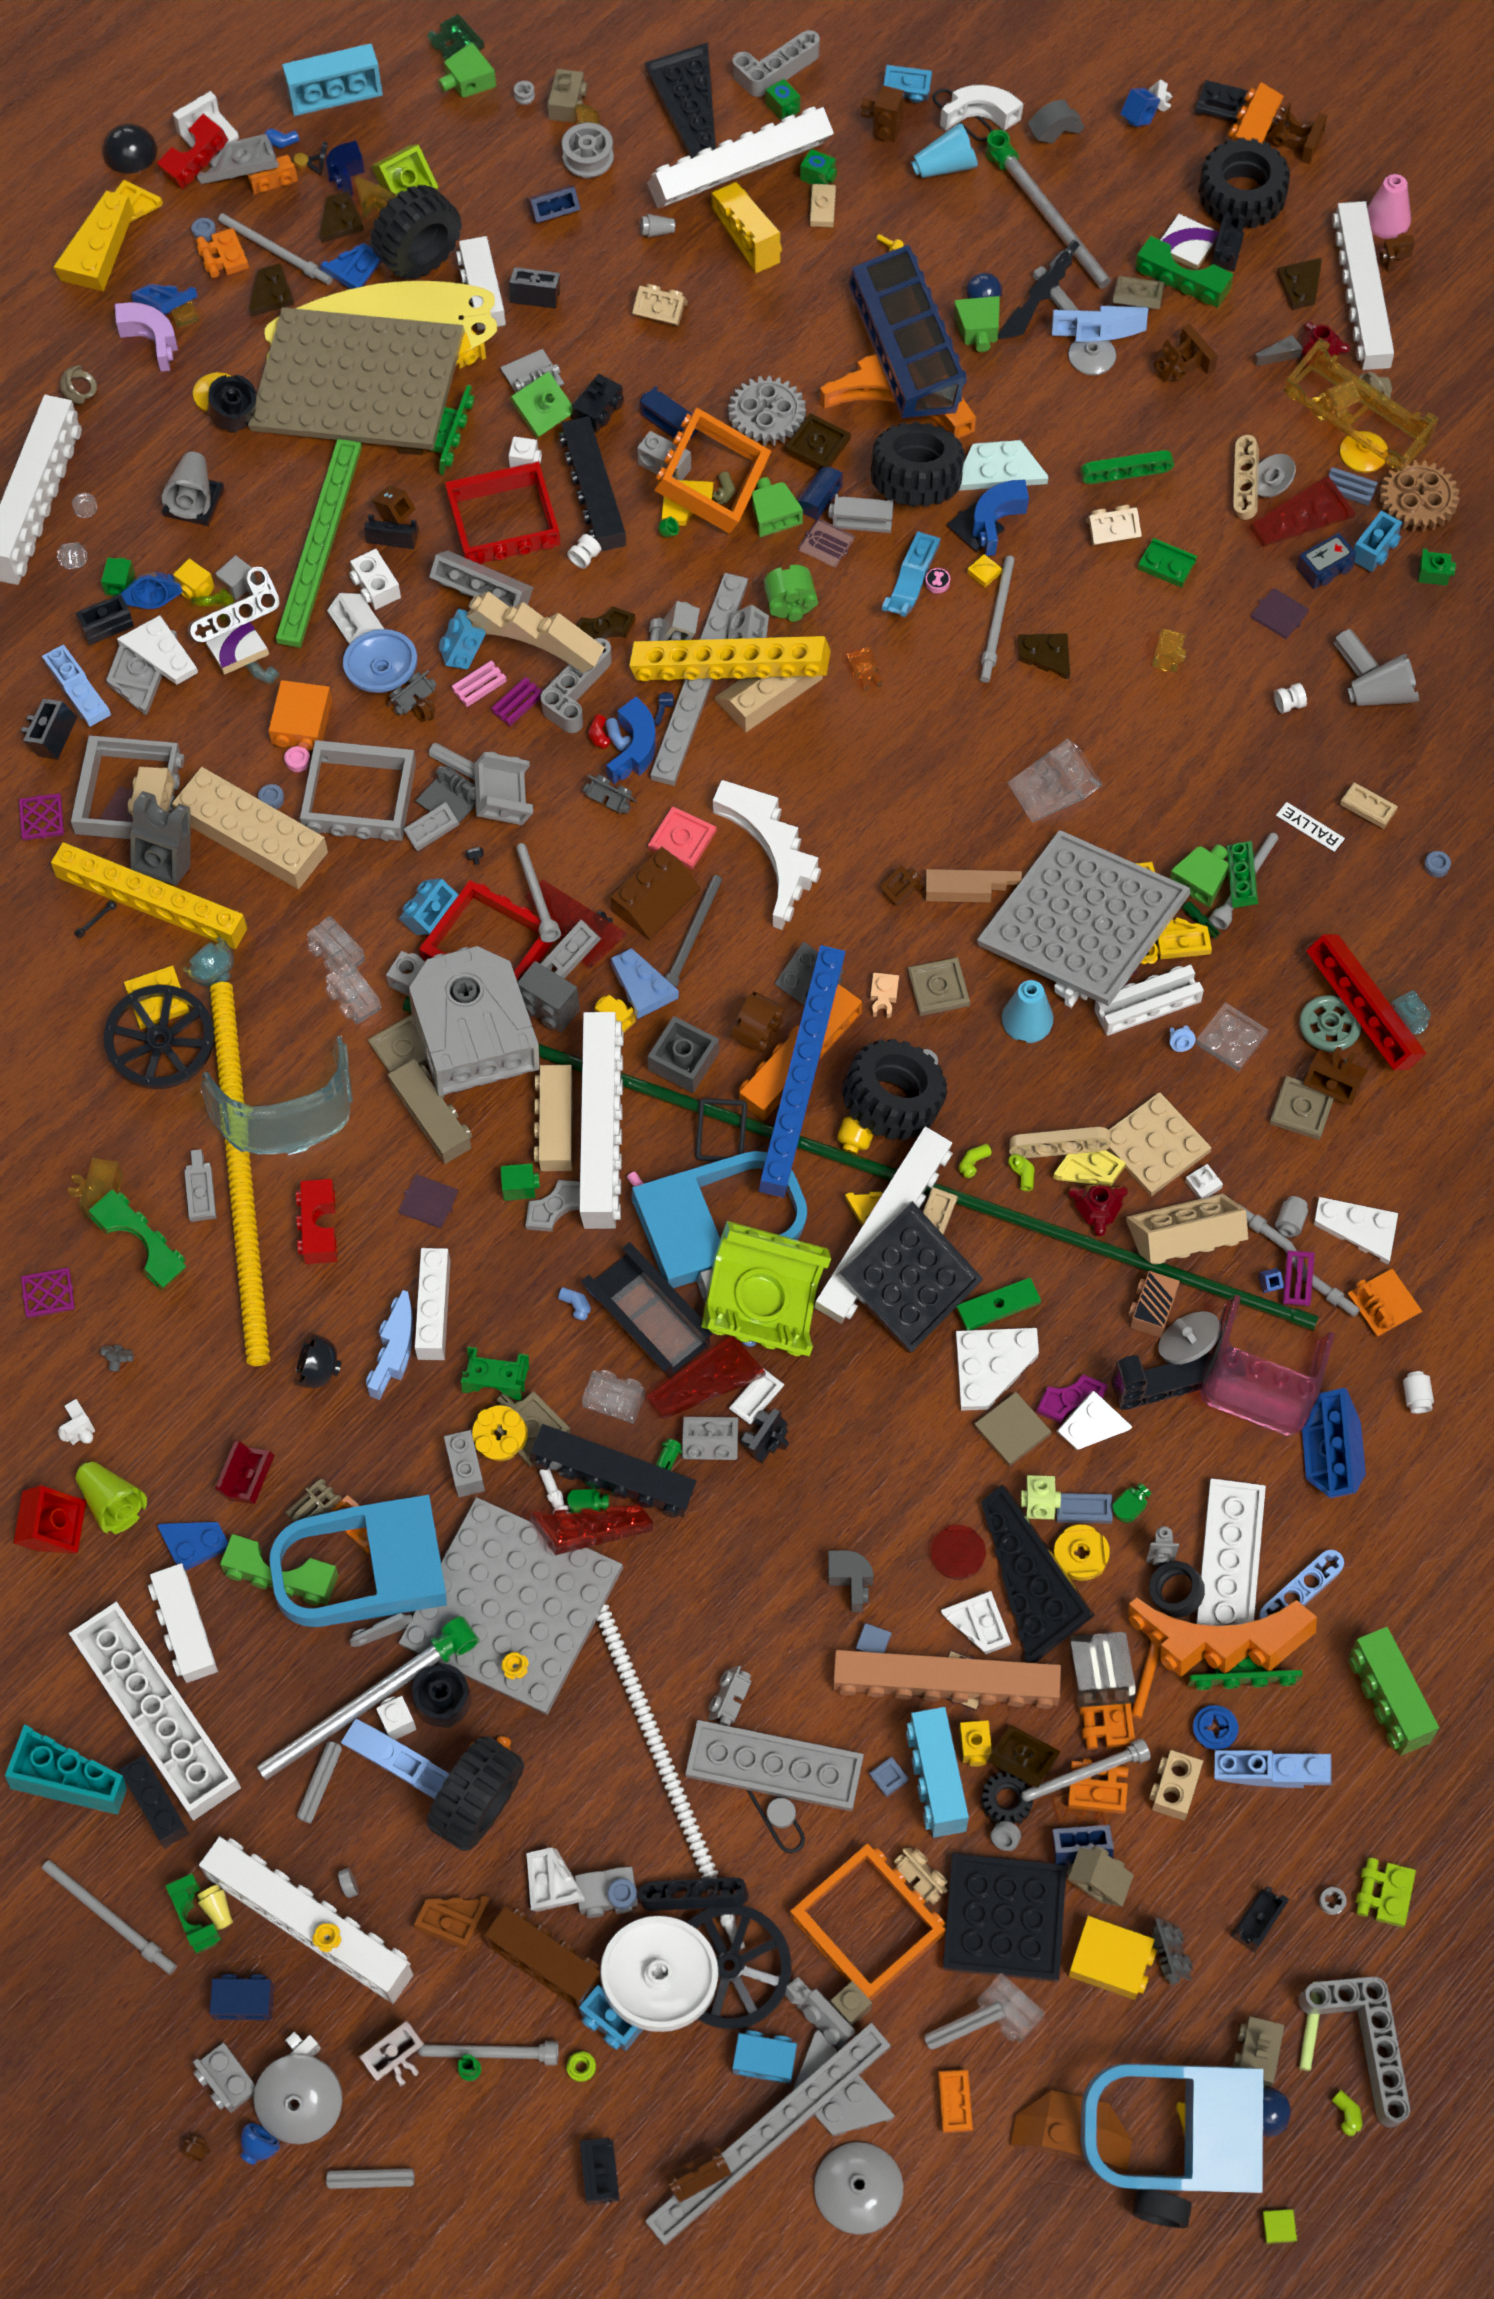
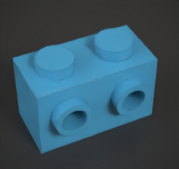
M1380 511L1355 544L1354 551L1356 552L1354 562L1371 572L1374 571L1377 565L1382 566L1388 557L1390 548L1395 549L1401 539L1399 532L1402 522Z
M442 878L423 881L418 886V893L415 897L409 900L403 907L404 912L399 917V920L415 935L430 934L458 896Z
M599 1985L579 2007L580 2014L583 2016L581 2019L582 2023L593 2032L596 2029L600 2030L606 2035L603 2038L604 2041L615 2050L620 2047L626 2052L644 2030L629 2024L615 2013Z

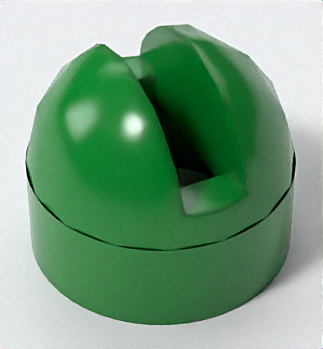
M667 517L660 521L658 532L665 538L673 537L679 533V524L675 518Z

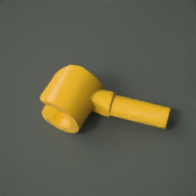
M880 234L877 236V240L890 247L889 252L903 247V242L899 239L893 242ZM902 254L897 255V257L894 256L893 258L899 259L901 258Z

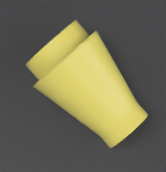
M219 1885L212 1886L197 1895L200 1900L198 1904L215 1924L217 1930H221L233 1923L225 1892L220 1889Z

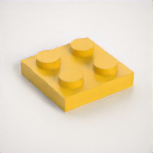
M173 966L124 982L128 994L152 985H171L181 988ZM152 997L140 1001V1004L154 1025L160 1023L164 997ZM173 998L169 1020L190 1013L185 1002ZM134 1010L140 1029L146 1028V1026Z

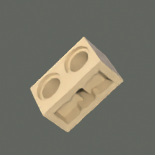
M1170 1750L1168 1758L1162 1757L1157 1772L1162 1775L1160 1785L1154 1783L1149 1800L1154 1801L1152 1810L1185 1821L1203 1760ZM1180 1766L1184 1768L1186 1775L1178 1777L1174 1775L1171 1768ZM1167 1792L1174 1793L1178 1801L1176 1803H1169L1164 1799L1163 1795Z

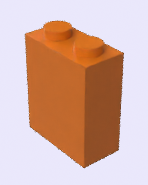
M281 680L269 727L271 743L279 747L299 746L309 751L314 749L315 740L323 741L332 703L330 687Z

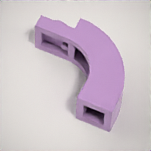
M115 304L116 324L120 338L143 336L151 339L156 343L157 359L161 372L170 371L169 361L174 360L173 351H177L178 347L173 327L167 317L159 310L145 304Z

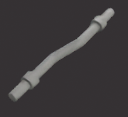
M1246 1209L1247 1223H1249V1227L1256 1233L1261 1232L1283 1248L1286 1254L1287 1251H1297L1290 1240L1266 1224L1267 1220L1260 1215L1255 1216ZM1293 1257V1263H1292V1264H1293V1266L1295 1267L1296 1271H1297L1298 1257ZM1303 1262L1302 1279L1307 1282L1308 1268ZM1313 1274L1312 1287L1326 1296L1328 1302L1334 1306L1338 1305L1353 1317L1358 1314L1360 1308L1346 1299L1343 1292L1336 1287L1334 1289Z

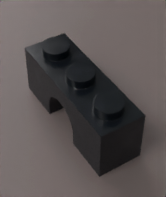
M145 1755L119 1769L164 1849L189 1835L187 1828Z

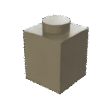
M853 1981L831 2000L833 2008L851 2027L857 2024L872 2009V2002Z

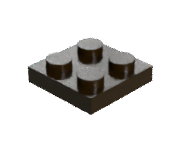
M810 413L785 446V452L817 469L831 467L851 440V433Z
M1010 1725L991 1752L988 1762L1022 1779L1023 1782L1039 1788L1057 1761L1061 1751Z

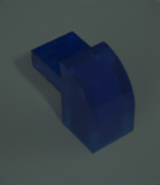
M356 140L334 147L326 158L329 182L335 181L337 189L342 188V191L349 190L351 195H353L350 176L365 173L363 158Z

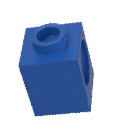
M1146 88L1131 89L1121 115L1128 119L1127 122L1136 127L1151 124L1161 99Z

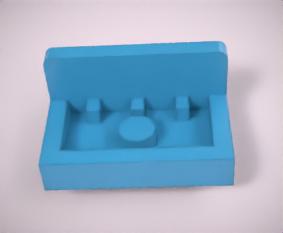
M887 65L883 85L904 90V98H909L912 102L921 103L923 100L928 101L932 71Z
M457 610L454 618H451L445 636L439 642V650L442 653L446 666L468 669L486 635L484 629L472 627L470 619L466 617L468 613L465 610Z

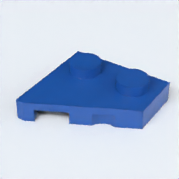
M363 243L354 247L352 251L339 254L338 258L333 261H324L321 264L320 270L350 289L364 287L382 261L374 254L371 247Z

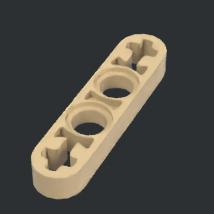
M1251 435L1240 437L1235 444L1233 505L1236 515L1242 520L1254 517L1258 509L1259 446L1255 437ZM1246 445H1250L1248 447L1249 455H1246L1244 449H1246ZM1244 464H1253L1252 468L1248 471L1240 470ZM1246 483L1252 484L1249 490H1240L1242 485ZM1244 500H1247L1249 505L1245 510H1242L1245 507Z
M1103 1127L1019 1134L1011 1137L1009 1152L1011 1155L1019 1154L1025 1158L1105 1151L1109 1149L1111 1144V1132Z

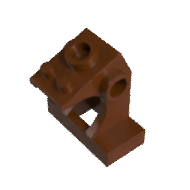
M1289 102L1286 107L1281 106L1279 108V114H1275L1267 137L1278 146L1302 152L1301 162L1310 164L1325 131L1328 115L1318 113L1314 122L1303 124L1297 122L1295 116L1290 113L1292 103ZM1289 133L1300 136L1301 138L1290 135Z
M1189 323L1182 327L1180 337L1182 345L1174 348L1171 341L1166 339L1161 350L1156 354L1157 358L1153 363V366L1166 381H1178L1200 366L1207 374L1215 371L1218 355Z

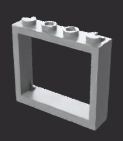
M89 736L71 818L75 834L130 839L133 822L89 819L102 756L169 762L168 769L175 780L168 813L174 811L172 806L173 801L176 799L174 791L175 789L178 790L180 785L178 771L184 765V754L180 753L178 743Z
M315 740L300 816L301 824L318 834L330 833L335 836H357L361 839L380 838L385 841H389V839L402 841L416 768L414 750ZM321 762L403 770L394 821L312 813Z

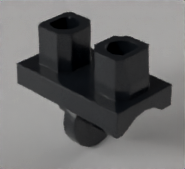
M773 1409L771 1413L760 1411L754 1422L760 1428L758 1433L753 1434L748 1431L741 1439L743 1447L759 1463H763L770 1452L774 1454L777 1448L786 1450L789 1446V1442L785 1439L788 1433L786 1429L788 1423L781 1417V1411Z

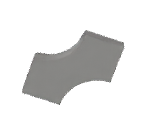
M558 1180L554 1191L549 1196L541 1200L529 1201L526 1229L553 1232L555 1223L562 1215L573 1210H580V1182Z

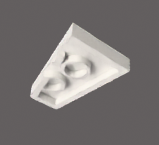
M1319 1197L1314 1220L1315 1226L1341 1240L1345 1239L1357 1245L1359 1250L1365 1253L1370 1252L1381 1258L1380 1261L1389 1265L1398 1213Z

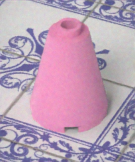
M1393 174L1386 177L1367 207L1371 232L1375 236L1384 239L1395 238L1398 234L1407 232L1410 226L1411 211L1408 184L1401 175Z

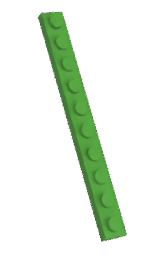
M343 439L337 440L276 636L277 644L300 648L302 646L362 450L360 442Z

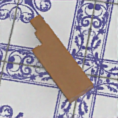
M926 869V901L991 903V890L1006 891L1007 885H1019L1022 881V871Z

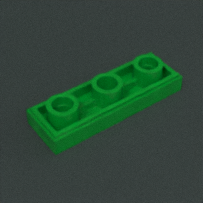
M1252 841L1227 845L1233 908L1259 904Z
M1030 1277L959 1304L956 1309L966 1331H971L1041 1304V1298ZM1001 1304L1003 1307L997 1308L995 1305Z

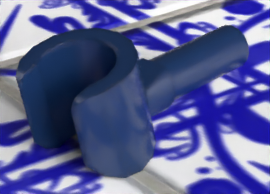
M663 692L660 694L658 713L654 721L656 726L660 725L665 707H673V693Z

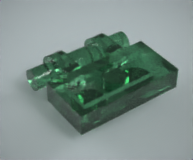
M459 14L440 23L441 32L438 34L434 30L429 31L427 37L431 40V45L435 49L440 50L445 60L472 42L479 51L484 48V41ZM448 40L452 43L449 47L445 43Z

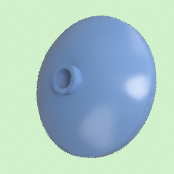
M388 629L373 630L360 635L348 646L343 658L344 671L349 681L356 687L368 692H386L400 687L411 678L417 666V652L412 641L402 633Z

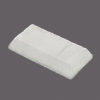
M762 1369L729 1409L751 1425L758 1413L764 1410L784 1384L765 1369Z

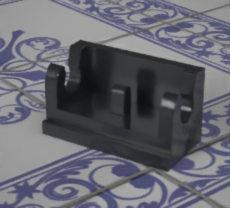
M1224 214L1212 264L1235 272L1245 233L1242 232L1244 222L1240 219L1238 225L1234 226L1230 224L1231 216Z
M514 267L510 279V303L557 308V295H560V273Z
M368 514L369 523L365 522L364 526L367 543L406 549L415 548L419 532L417 520L411 519V525L377 521L374 514Z
M1266 1886L1264 1890L1261 1889L1231 1935L1233 1939L1256 1953L1289 1901V1898L1284 1895L1278 1897L1271 1892L1272 1888Z
M601 2138L580 2141L587 2206L620 2202L613 2140Z

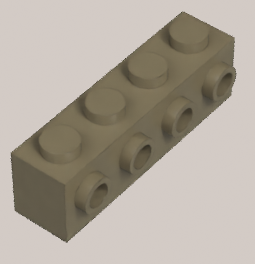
M413 1059L388 1074L390 1086L444 1164L471 1149L470 1138H472L470 1130L465 1124L460 1125L456 1119L458 1114L451 1104L447 1106L443 1098L445 1096H438L436 1087L430 1082L431 1076L424 1065L419 1066L416 1060Z

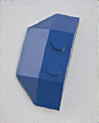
M1341 1388L1320 1393L1316 1399L1317 1403L1310 1411L1302 1427L1306 1479L1329 1498L1356 1493L1366 1475L1361 1421L1347 1389Z

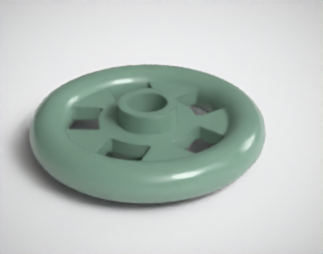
M1325 995L1314 998L1305 1005L1300 1014L1299 1025L1303 1037L1309 1044L1323 1051L1334 1052L1337 1046L1341 1047L1342 1050L1347 1049L1358 1039L1361 1032V1025L1338 996ZM1322 1007L1326 1012L1318 1017L1314 1011ZM1335 1007H1338L1345 1011V1014L1341 1017L1333 1010ZM1331 1022L1334 1024V1027H1329L1326 1023ZM1316 1023L1320 1032L1313 1033L1310 1025ZM1344 1023L1351 1025L1349 1033L1342 1032ZM1326 1036H1337V1041H1326Z

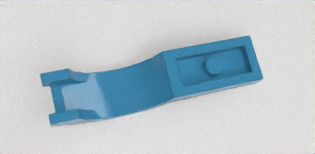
M917 532L902 563L892 596L890 598L886 597L882 605L883 611L888 610L906 617L913 609L925 575L940 546L941 538Z

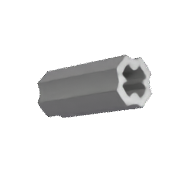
M1348 629L1345 632H1341L1336 637L1334 645L1359 677L1379 667L1378 663L1352 630Z

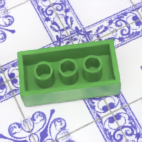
M1388 1627L1357 1639L1350 1652L1348 1662L1354 1674L1358 1673L1363 1682L1361 1683V1688L1367 1699L1371 1698L1375 1706L1374 1714L1380 1724H1384L1388 1731L1387 1740L1393 1750L1397 1749L1399 1755L1402 1756L1430 1744L1439 1730V1726Z

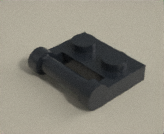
M1206 80L1196 105L1195 114L1201 116L1202 114L1231 120L1233 124H1236L1238 121L1236 115L1242 105L1245 106L1247 102L1244 100V97L1248 90Z

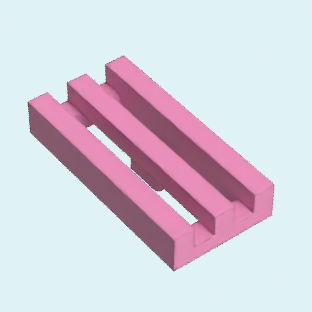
M491 660L454 684L452 691L468 707L507 682V679ZM495 676L497 677L496 679H494L493 681L489 682L484 686V683L494 678ZM475 689L477 690L476 692L472 693V694L469 695L468 697H465L467 694H469V693L472 692L473 690H475Z

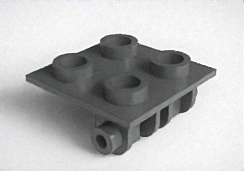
M440 766L436 771L438 778L416 799V802L429 812L446 802L460 823L476 806L475 785L450 767Z
M805 942L801 944L775 982V985L804 1006L818 956V951ZM843 969L841 970V974H840V978H839V982H838L839 985L841 984V982H842V980H843V978L841 977L842 973L844 972Z
M1156 1918L1158 1926L1152 1928L1153 1933L1151 1936L1154 1939L1155 1949H1159L1156 1952L1157 1955H1167L1159 1959L1160 1963H1167L1161 1965L1164 1979L1168 1980L1169 1985L1181 1982L1180 1978L1192 1980L1190 1971H1193V1966L1189 1956L1184 1954L1181 1943H1184L1181 1929L1174 1923Z

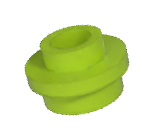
M576 2052L567 2061V2072L575 2081H587L592 2078L596 2071L595 2060L587 2052ZM583 2062L587 2065L584 2072L576 2070L578 2063Z

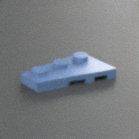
M632 948L611 958V967L620 985L624 987L627 999L635 1009L634 1013L637 1019L678 999L679 990Z

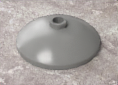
M291 2054L275 2060L261 2074L254 2093L255 2111L262 2126L275 2138L291 2144L313 2142L329 2132L340 2115L343 2102L341 2085L334 2071L322 2060L306 2054ZM290 2100H298L300 2107L293 2108L290 2105Z
M860 2142L845 2144L828 2154L819 2166L814 2185L815 2199L824 2218L835 2228L855 2235L873 2233L885 2227L897 2214L903 2198L902 2175L892 2157L881 2148ZM862 2180L865 2183L864 2189H855L854 2182Z

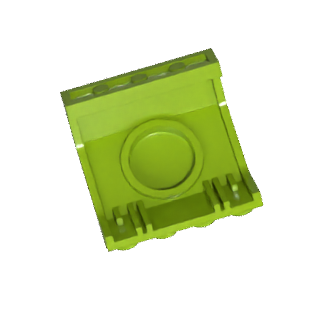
M727 1221L714 1256L701 1328L709 1329L717 1335H731L743 1342H757L768 1349L779 1348L786 1350L794 1356H810L813 1345L809 1330L814 1301L823 1269L828 1268L831 1261L829 1250Z

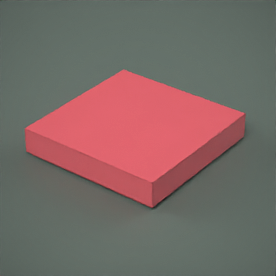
M672 806L649 842L648 849L656 852L662 846L677 857L685 867L693 870L717 829L716 826Z

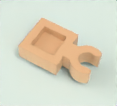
M873 973L871 1000L876 1001L872 1007L873 1017L877 1016V1011L881 1008L887 1011V1018L891 1017L892 1005L890 1002L896 1003L899 975Z

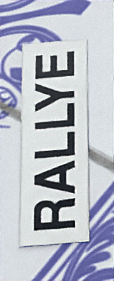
M1287 802L1276 815L1334 852L1345 839Z

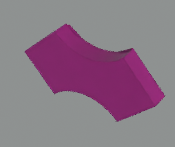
M1082 1375L1072 1386L1066 1388L1047 1387L1036 1413L1062 1423L1064 1418L1074 1412L1092 1391L1096 1392L1103 1399L1108 1385Z

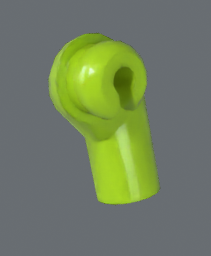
M983 1144L967 1151L959 1164V1171L963 1173L965 1178H971L975 1175L977 1169L974 1167V1164L978 1160L991 1156L990 1146Z
M1011 1155L1008 1163L1012 1170L1021 1177L1020 1189L1032 1191L1035 1170L1033 1164L1022 1155Z
M1341 2090L1333 2098L1332 2102L1345 2114V2122L1341 2125L1342 2131L1348 2136H1353L1356 2134V2131L1359 2132L1362 2128L1361 2109Z

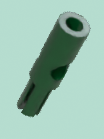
M1188 901L1182 907L1197 924L1208 927L1209 934L1214 939L1220 935V931L1209 922L1206 916L1201 914L1200 910L1191 901Z

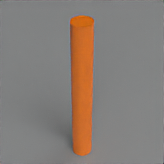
M1152 1642L1132 1709V1717L1136 1719H1142L1161 1647L1155 1646Z

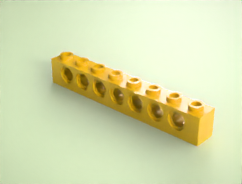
M825 636L635 641L630 668L635 679L641 681L709 678L743 679L750 677L791 678L793 676L816 677L827 676L831 651Z
M64 842L51 861L54 873L59 879L233 949L237 948L247 931L244 915Z

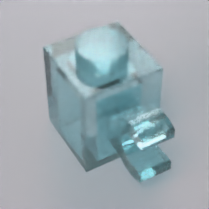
M1414 990L1392 1001L1391 1006L1411 1033L1419 1034L1428 1027L1431 1012Z

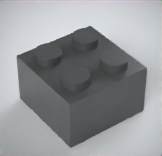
M536 961L517 982L528 1015L540 1019L543 1025L550 1030L556 1029L562 1033L580 1011L577 987Z
M673 1016L647 1057L648 1070L694 1093L719 1054V1039Z

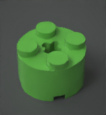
M789 565L790 569L783 571L782 567L765 577L764 589L771 615L779 618H788L790 621L795 622L801 620L804 614L818 605L811 573L808 568L801 565Z

